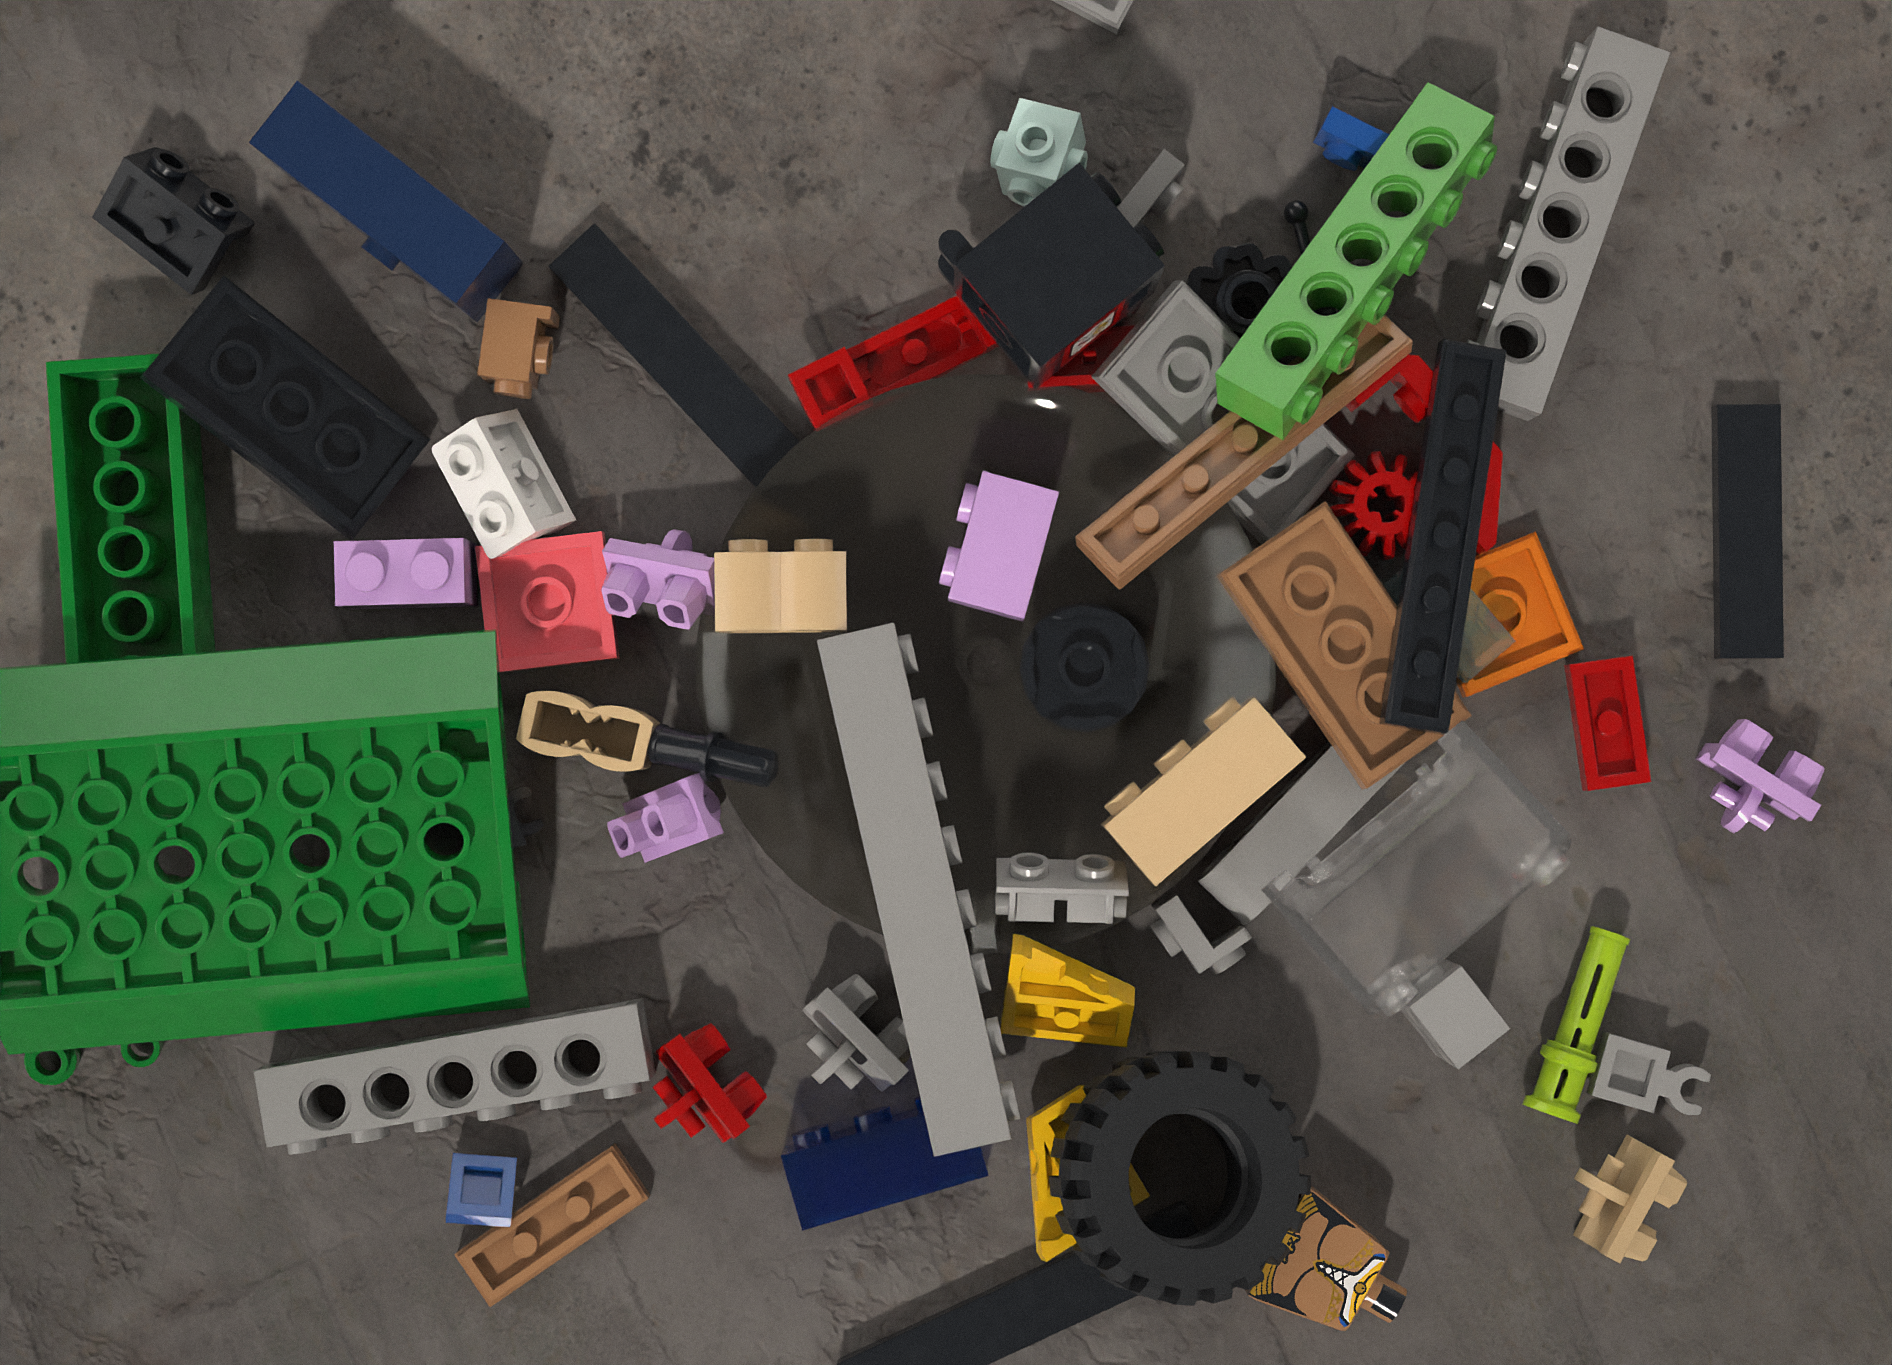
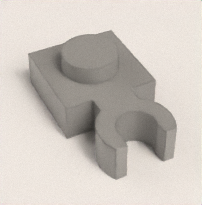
M1603 1031L1597 1052L1596 1063H1598L1596 1072L1591 1074L1586 1093L1651 1113L1655 1111L1658 1096H1663L1667 1104L1673 1109L1686 1115L1701 1114L1702 1107L1690 1101H1685L1681 1096V1086L1686 1080L1691 1078L1709 1082L1711 1074L1692 1064H1679L1671 1069H1667L1671 1051Z

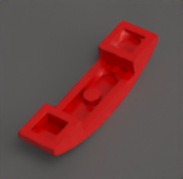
M956 295L849 349L843 347L788 374L787 377L817 434L920 388L999 346Z

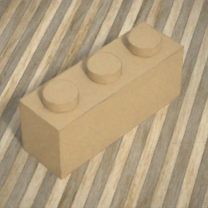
M1233 696L1230 697L1204 719L1203 722L1210 729L1209 732L1191 747L1184 739H1181L1154 762L1155 767L1161 772L1142 789L1134 781L1131 782L1104 805L1111 816L1102 822L1101 825L1154 886L1162 882L1306 758L1255 697L1247 698L1241 704Z

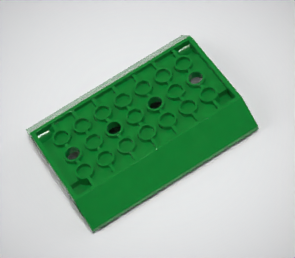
M496 629L0 668V1039L8 1055L530 1008L519 881H516L506 778L508 754ZM438 823H449L460 830L463 835L464 844L454 854L440 855L432 851L428 846L426 832ZM305 834L317 835L328 844L330 858L322 865L306 866L296 859L293 853V842ZM168 846H181L187 849L195 861L194 872L183 878L169 876L159 865V852ZM33 857L48 859L58 870V884L50 889L33 887L24 877V862Z

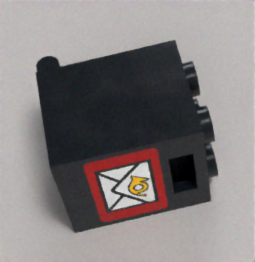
M1080 163L1075 165L976 247L973 248L957 230L943 232L938 241V248L941 253L938 260L940 273L953 287L954 293L1035 390L1155 293L1165 267L1159 259L1164 255V250L1156 237L1142 223H1138L1133 227L1118 210L1117 207L1122 201L1111 183L1099 172L1090 176Z

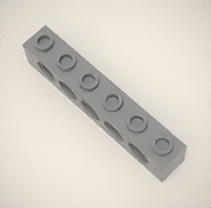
M1598 26L1583 44L1575 41L1568 52L1560 78L1568 80L1569 84L1562 103L1553 101L1546 113L1539 133L1540 138L1548 140L1541 162L1538 163L1532 160L1524 174L1518 197L1527 200L1519 223L1510 220L1501 238L1497 257L1505 259L1498 282L1489 280L1478 302L1475 316L1483 318L1484 321L1477 341H1466V343L1502 349L1500 334L1503 328H1515L1522 332L1527 340L1528 349L1524 358H1513L1506 354L1498 411L1526 421L1542 413L1669 58L1670 52ZM1587 92H1600L1610 100L1612 105L1611 117H1598L1589 110L1586 103ZM1566 151H1579L1588 158L1591 164L1590 177L1580 178L1568 171L1564 161ZM1545 210H1558L1567 217L1570 224V233L1567 238L1555 237L1546 230L1543 224ZM1524 269H1536L1545 275L1549 284L1546 298H1535L1524 290L1521 281Z
M643 998L269 1063L254 1070L266 1148L287 1144L289 1155L326 1148V1137L350 1133L351 1143H363L390 1136L389 1126L413 1122L415 1132L437 1130L452 1126V1115L476 1111L478 1121L500 1119L515 1115V1104L540 1100L541 1110L563 1108L578 1104V1093L603 1089L604 1099L626 1097L641 1093V1082L650 1081L656 1074ZM587 1040L597 1047L600 1053V1065L596 1071L582 1072L571 1064L568 1052L573 1041ZM522 1051L534 1059L537 1073L533 1082L519 1083L510 1077L506 1069V1060L510 1052ZM458 1062L470 1070L473 1077V1086L470 1093L457 1094L446 1086L443 1073L447 1063ZM386 1073L397 1074L407 1082L409 1098L405 1105H394L384 1098L381 1091V1081ZM323 1084L333 1085L343 1093L346 1106L342 1116L329 1115L321 1108L318 1094Z

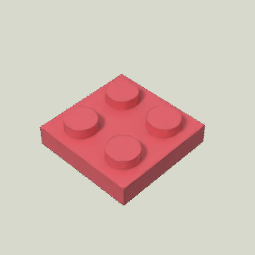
M603 531L531 539L524 541L502 556L493 559L487 557L482 546H475L484 629H496L500 673L620 659L615 615L609 614L606 611L601 592L604 580L608 574L602 553L606 545L605 533Z

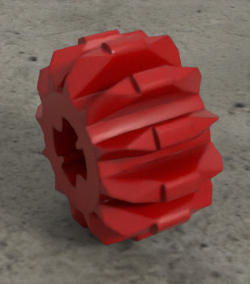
M1375 451L1368 455V472L1360 463L1352 460L1344 466L1346 475L1352 484L1335 480L1330 484L1329 491L1333 495L1346 500L1345 504H1336L1330 506V509L1336 518H1347L1349 524L1343 528L1350 538L1355 533L1360 535L1356 547L1363 557L1367 556L1372 550L1375 540L1378 553L1383 561L1394 558L1396 551L1395 540L1406 550L1415 495L1414 487H1416L1418 471L1407 479L1402 476L1408 460L1402 454L1397 455L1392 460L1388 471H1386L1384 457L1380 451ZM1374 490H1380L1383 500H1393L1395 511L1385 515L1389 523L1382 522L1379 512H1369L1367 502L1377 497Z

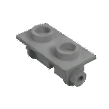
M1020 853L1011 858H996L995 915H1008V921L1054 922V900H1067V922L1113 924V917L1126 918L1127 896H1129L1126 861H1113L1107 856L1098 854L1083 855L1076 860L1048 859L1037 853Z

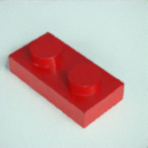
M1633 655L1564 665L1582 791L1651 782Z

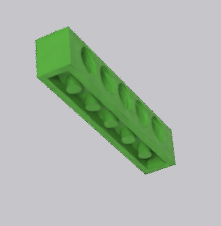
M1429 82L1425 85L1216 371L1217 404L1282 440L1285 439L1296 422L1305 424L1309 421L1321 401L1323 395L1321 387L1332 372L1339 375L1348 367L1356 353L1359 343L1357 337L1368 322L1376 325L1383 318L1393 299L1394 291L1392 288L1403 274L1412 276L1419 268L1428 250V238L1437 226L1446 228L1454 219L1463 200V193L1461 192L1471 178L1480 180L1489 170L1497 152V145L1492 143L1494 115ZM1425 164H1436L1441 166V168L1425 169L1421 166ZM1401 211L1408 215L1394 218L1387 216L1386 213ZM1356 259H1368L1374 263L1368 266H1356L1349 262ZM1322 307H1332L1339 310L1338 313L1329 316L1319 315L1314 311ZM1285 356H1298L1304 359L1302 363L1297 365H1284L1278 362L1279 359Z

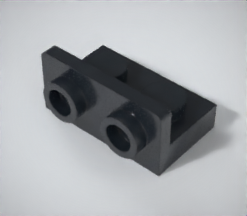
M154 147L125 156L92 218L189 294L194 295L205 290L231 242L248 235L255 222L239 210V204L232 196L219 189L209 187L191 173L187 162L177 154Z

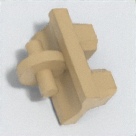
M1626 1135L1615 1157L1608 1154L1597 1176L1583 1168H1579L1574 1179L1590 1189L1579 1208V1211L1584 1215L1573 1235L1618 1263H1621L1623 1257L1646 1261L1657 1242V1231L1643 1223L1645 1216L1654 1201L1667 1208L1677 1204L1687 1186V1180L1672 1167L1675 1162L1673 1159Z

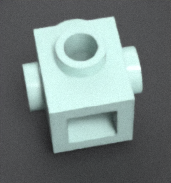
M1019 98L1008 131L1000 130L998 132L991 152L990 164L997 171L1003 195H1007L1013 202L1025 207L1078 163L1086 170L1088 154L1087 151H1084L1086 140L1081 113Z

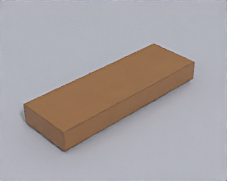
M614 1143L513 1212L510 1227L493 1226L459 1249L454 1255L489 1307H491L649 1199L650 1193L616 1143Z

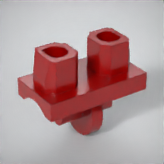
M712 1023L691 1032L685 1037L678 1034L654 1051V1054L680 1086L684 1094L680 1093L668 1076L657 1082L652 1088L667 1107L653 1119L660 1129L677 1119L690 1138H692L706 1127L692 1109L694 1105L720 1141L724 1143L730 1138L735 1139L750 1127L746 1119L757 1110L767 1098V1095L754 1077L747 1071L739 1074L723 1088L719 1086L707 1068L728 1053L730 1048Z

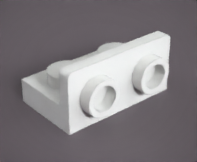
M518 409L476 417L433 445L432 453L487 557L491 559L500 557L524 541L559 532L576 521Z

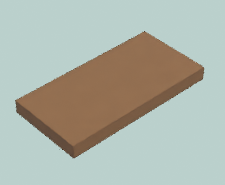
M1323 502L1216 575L1361 789H1368L1443 736L1379 724L1397 606L1326 502ZM1456 692L1454 694L1449 731L1472 716Z

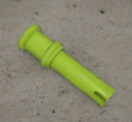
M1594 926L1590 928V936L1574 982L1572 983L1554 1041L1547 1039L1546 1045L1542 1044L1540 1054L1545 1059L1533 1095H1525L1522 1104L1576 1124L1579 1123L1581 1117L1576 1108L1588 1073H1595L1598 1063H1596L1597 1056L1591 1053L1611 998L1626 946L1629 945L1631 940L1625 936ZM1597 965H1600L1601 971L1586 1016L1583 1019L1581 1018V1013ZM1579 1028L1580 1034L1575 1048L1570 1047L1575 1031ZM1565 1069L1566 1075L1559 1096L1555 1099L1554 1094L1561 1073Z

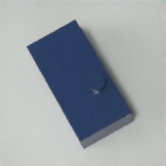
M298 80L249 141L254 148L281 171L368 237L361 247L391 271L400 262L477 323L486 313L488 298L496 299L524 264L504 240Z

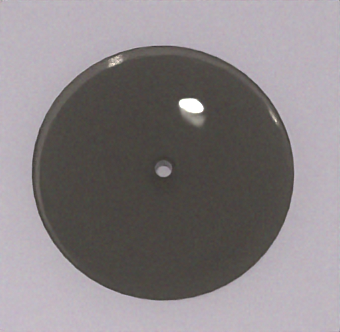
M968 374L930 379L892 389L858 403L830 419L796 444L767 473L746 500L726 534L719 552H729V540L742 539L767 540L768 552H793L794 540L831 539L833 540V551H846L847 632L716 633L715 596L713 599L707 595L704 610L700 614L696 644V684L701 721L705 735H709L714 730L724 732L727 740L771 749L778 754V774L768 787L764 788L720 778L723 788L743 824L764 852L793 882L824 906L855 924L884 936L817 644L819 639L890 623L895 624L897 636L911 635L919 672L907 674L912 700L925 697L933 736L921 738L927 764L940 762L948 799L935 802L941 828L954 825L962 863L950 866L955 891L969 890L977 925L975 928L965 930L970 954H1010L1013 934L1024 935L1043 945L1053 947L1082 939L1114 926L1147 907L1176 885L1207 854L1227 828V826L1223 828L1162 882L1154 886L1101 825L1102 822L1111 816L1104 805L1133 781L1140 789L1146 786L1161 773L1155 767L1154 762L1181 739H1184L1191 747L1209 732L1210 729L1203 722L1204 719L1226 700L1233 696L1241 704L1247 698L1255 697L1272 717L1276 689V663L1216 577V575L1253 551L1247 535L1228 503L1219 508L1120 590L1077 547L1076 535L1175 456L1150 435L1123 408L1083 390L1069 386L1041 387L1036 390L1028 388V380L1025 377L1013 375ZM983 471L1059 492L1023 622L948 601L951 587L939 584L948 547L952 546L961 549L968 527L967 523L956 521L965 485L969 483L979 486ZM1080 602L1108 606L1128 619L1144 639L1150 664L1146 690L1132 712L1111 727L1090 732L1063 729L1040 716L1024 693L1019 672L1023 644L1036 623L1057 608ZM988 646L1000 652L1004 659L1003 674L994 682H978L968 671V657L979 647ZM1020 853H1037L1048 859L1076 860L1083 855L1098 854L1107 856L1113 861H1126L1129 887L1126 918L1113 917V924L1067 922V900H1054V922L1008 921V915H995L996 858H1011Z

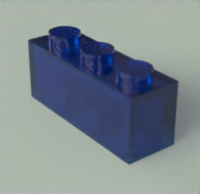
M918 1096L914 1098L916 1108L892 1115L889 1106H882L853 1116L855 1124L853 1127L830 1133L828 1124H821L793 1133L791 1135L793 1144L783 1148L781 1159L803 1231L989 1176L988 1165L983 1148L980 1146L934 1157L921 1097Z

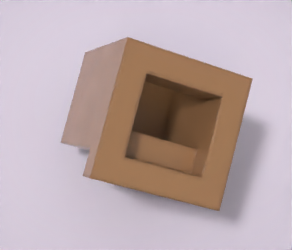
M488 298L477 375L487 383H494V394L531 399L532 390L538 389L539 374L548 375L551 369L554 342L553 337L545 336L546 327L559 329V314L549 306Z

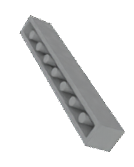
M890 623L819 639L817 644L933 1155L936 1157L1010 1140L1011 1133L1008 1122L1021 1118L1012 1080L999 1083L994 1058L1004 1056L1006 1052L998 1017L985 1019L979 994L991 991L983 953L970 955L965 930L975 928L977 925L969 890L955 891L950 866L962 863L954 825L941 828L935 802L948 799L940 762L927 764L921 738L933 736L925 697L912 700L907 674L919 672L911 635L897 636L895 624Z

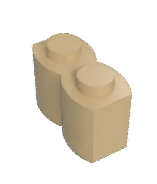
M729 540V552L714 553L716 633L847 632L846 551H833V540H794L793 552H768L767 540Z
M536 691L526 694L516 739L528 749L543 755L554 757L581 755L592 764L607 770L621 772L636 771L651 767L652 762L649 760L648 754L650 738L660 723L651 715L638 709L613 705L596 707L588 700L574 694L556 691Z

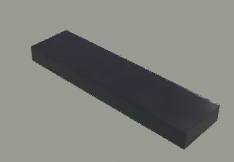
M1717 404L1711 407L1714 659L1784 658L1781 404Z

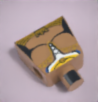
M1311 1185L1310 1195L1299 1194L1296 1211L1306 1214L1300 1233L1287 1231L1282 1240L1289 1247L1290 1252L1279 1266L1265 1263L1260 1268L1264 1273V1280L1250 1290L1245 1289L1247 1295L1256 1301L1340 1331H1346L1350 1327L1360 1307L1388 1323L1392 1322L1405 1301L1407 1289L1379 1274L1390 1252L1378 1239Z

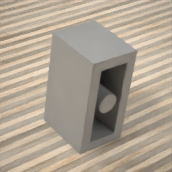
M1424 956L1406 967L1396 977V981L1400 986L1389 994L1433 1053L1458 1070L1510 1030L1509 1026L1463 967L1439 956L1431 962Z

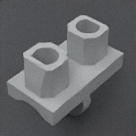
M858 974L848 978L832 990L827 987L802 1009L821 1030L806 1043L823 1061L813 1071L811 1076L819 1084H822L835 1073L851 1090L865 1075L882 1092L891 1084L895 1085L909 1071L903 1064L910 1058L911 1053L903 1020L897 1016L876 1036L859 1020L878 999V996ZM823 1033L837 1046V1048L823 1035ZM848 1058L864 1073V1075L848 1060Z

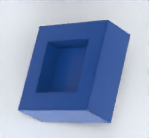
M1332 106L1313 143L1325 148L1322 154L1327 160L1342 168L1355 171L1358 166L1365 168L1390 134Z
M453 1153L446 1223L510 1227L517 1158Z

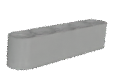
M1328 741L1200 875L1198 882L1243 925L1248 924L1270 904L1402 765L1368 789H1361Z

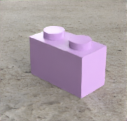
M986 471L982 472L979 486L966 483L956 521L968 524L961 549L952 546L948 547L939 584L951 587L948 601L1023 622L1059 492Z
M465 538L334 541L335 606L351 610L478 606L476 543Z

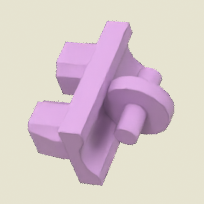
M673 529L667 533L661 545L646 543L645 545L613 538L608 540L602 550L608 574L604 580L601 592L606 611L609 614L630 618L637 613L643 602L655 604L659 619L668 626L687 630L690 629L700 614L715 616L714 558L708 557L704 553L693 552L692 539L689 533Z
M1738 719L1723 735L1719 743H1705L1696 757V760L1740 787L1736 791L1720 781L1710 794L1712 799L1726 807L1721 818L1722 827L1735 833L1749 821L1763 831H1766L1773 823L1775 815L1759 806L1761 801L1792 820L1802 817L1806 821H1812L1821 805L1811 798L1817 790L1825 768L1797 751H1788L1775 774L1769 773L1758 766L1757 763L1774 737L1747 719Z
M700 773L688 776L622 803L626 815L607 822V828L620 858L640 851L645 863L724 833L719 822L721 814L720 801L715 793L705 784L704 780H702Z

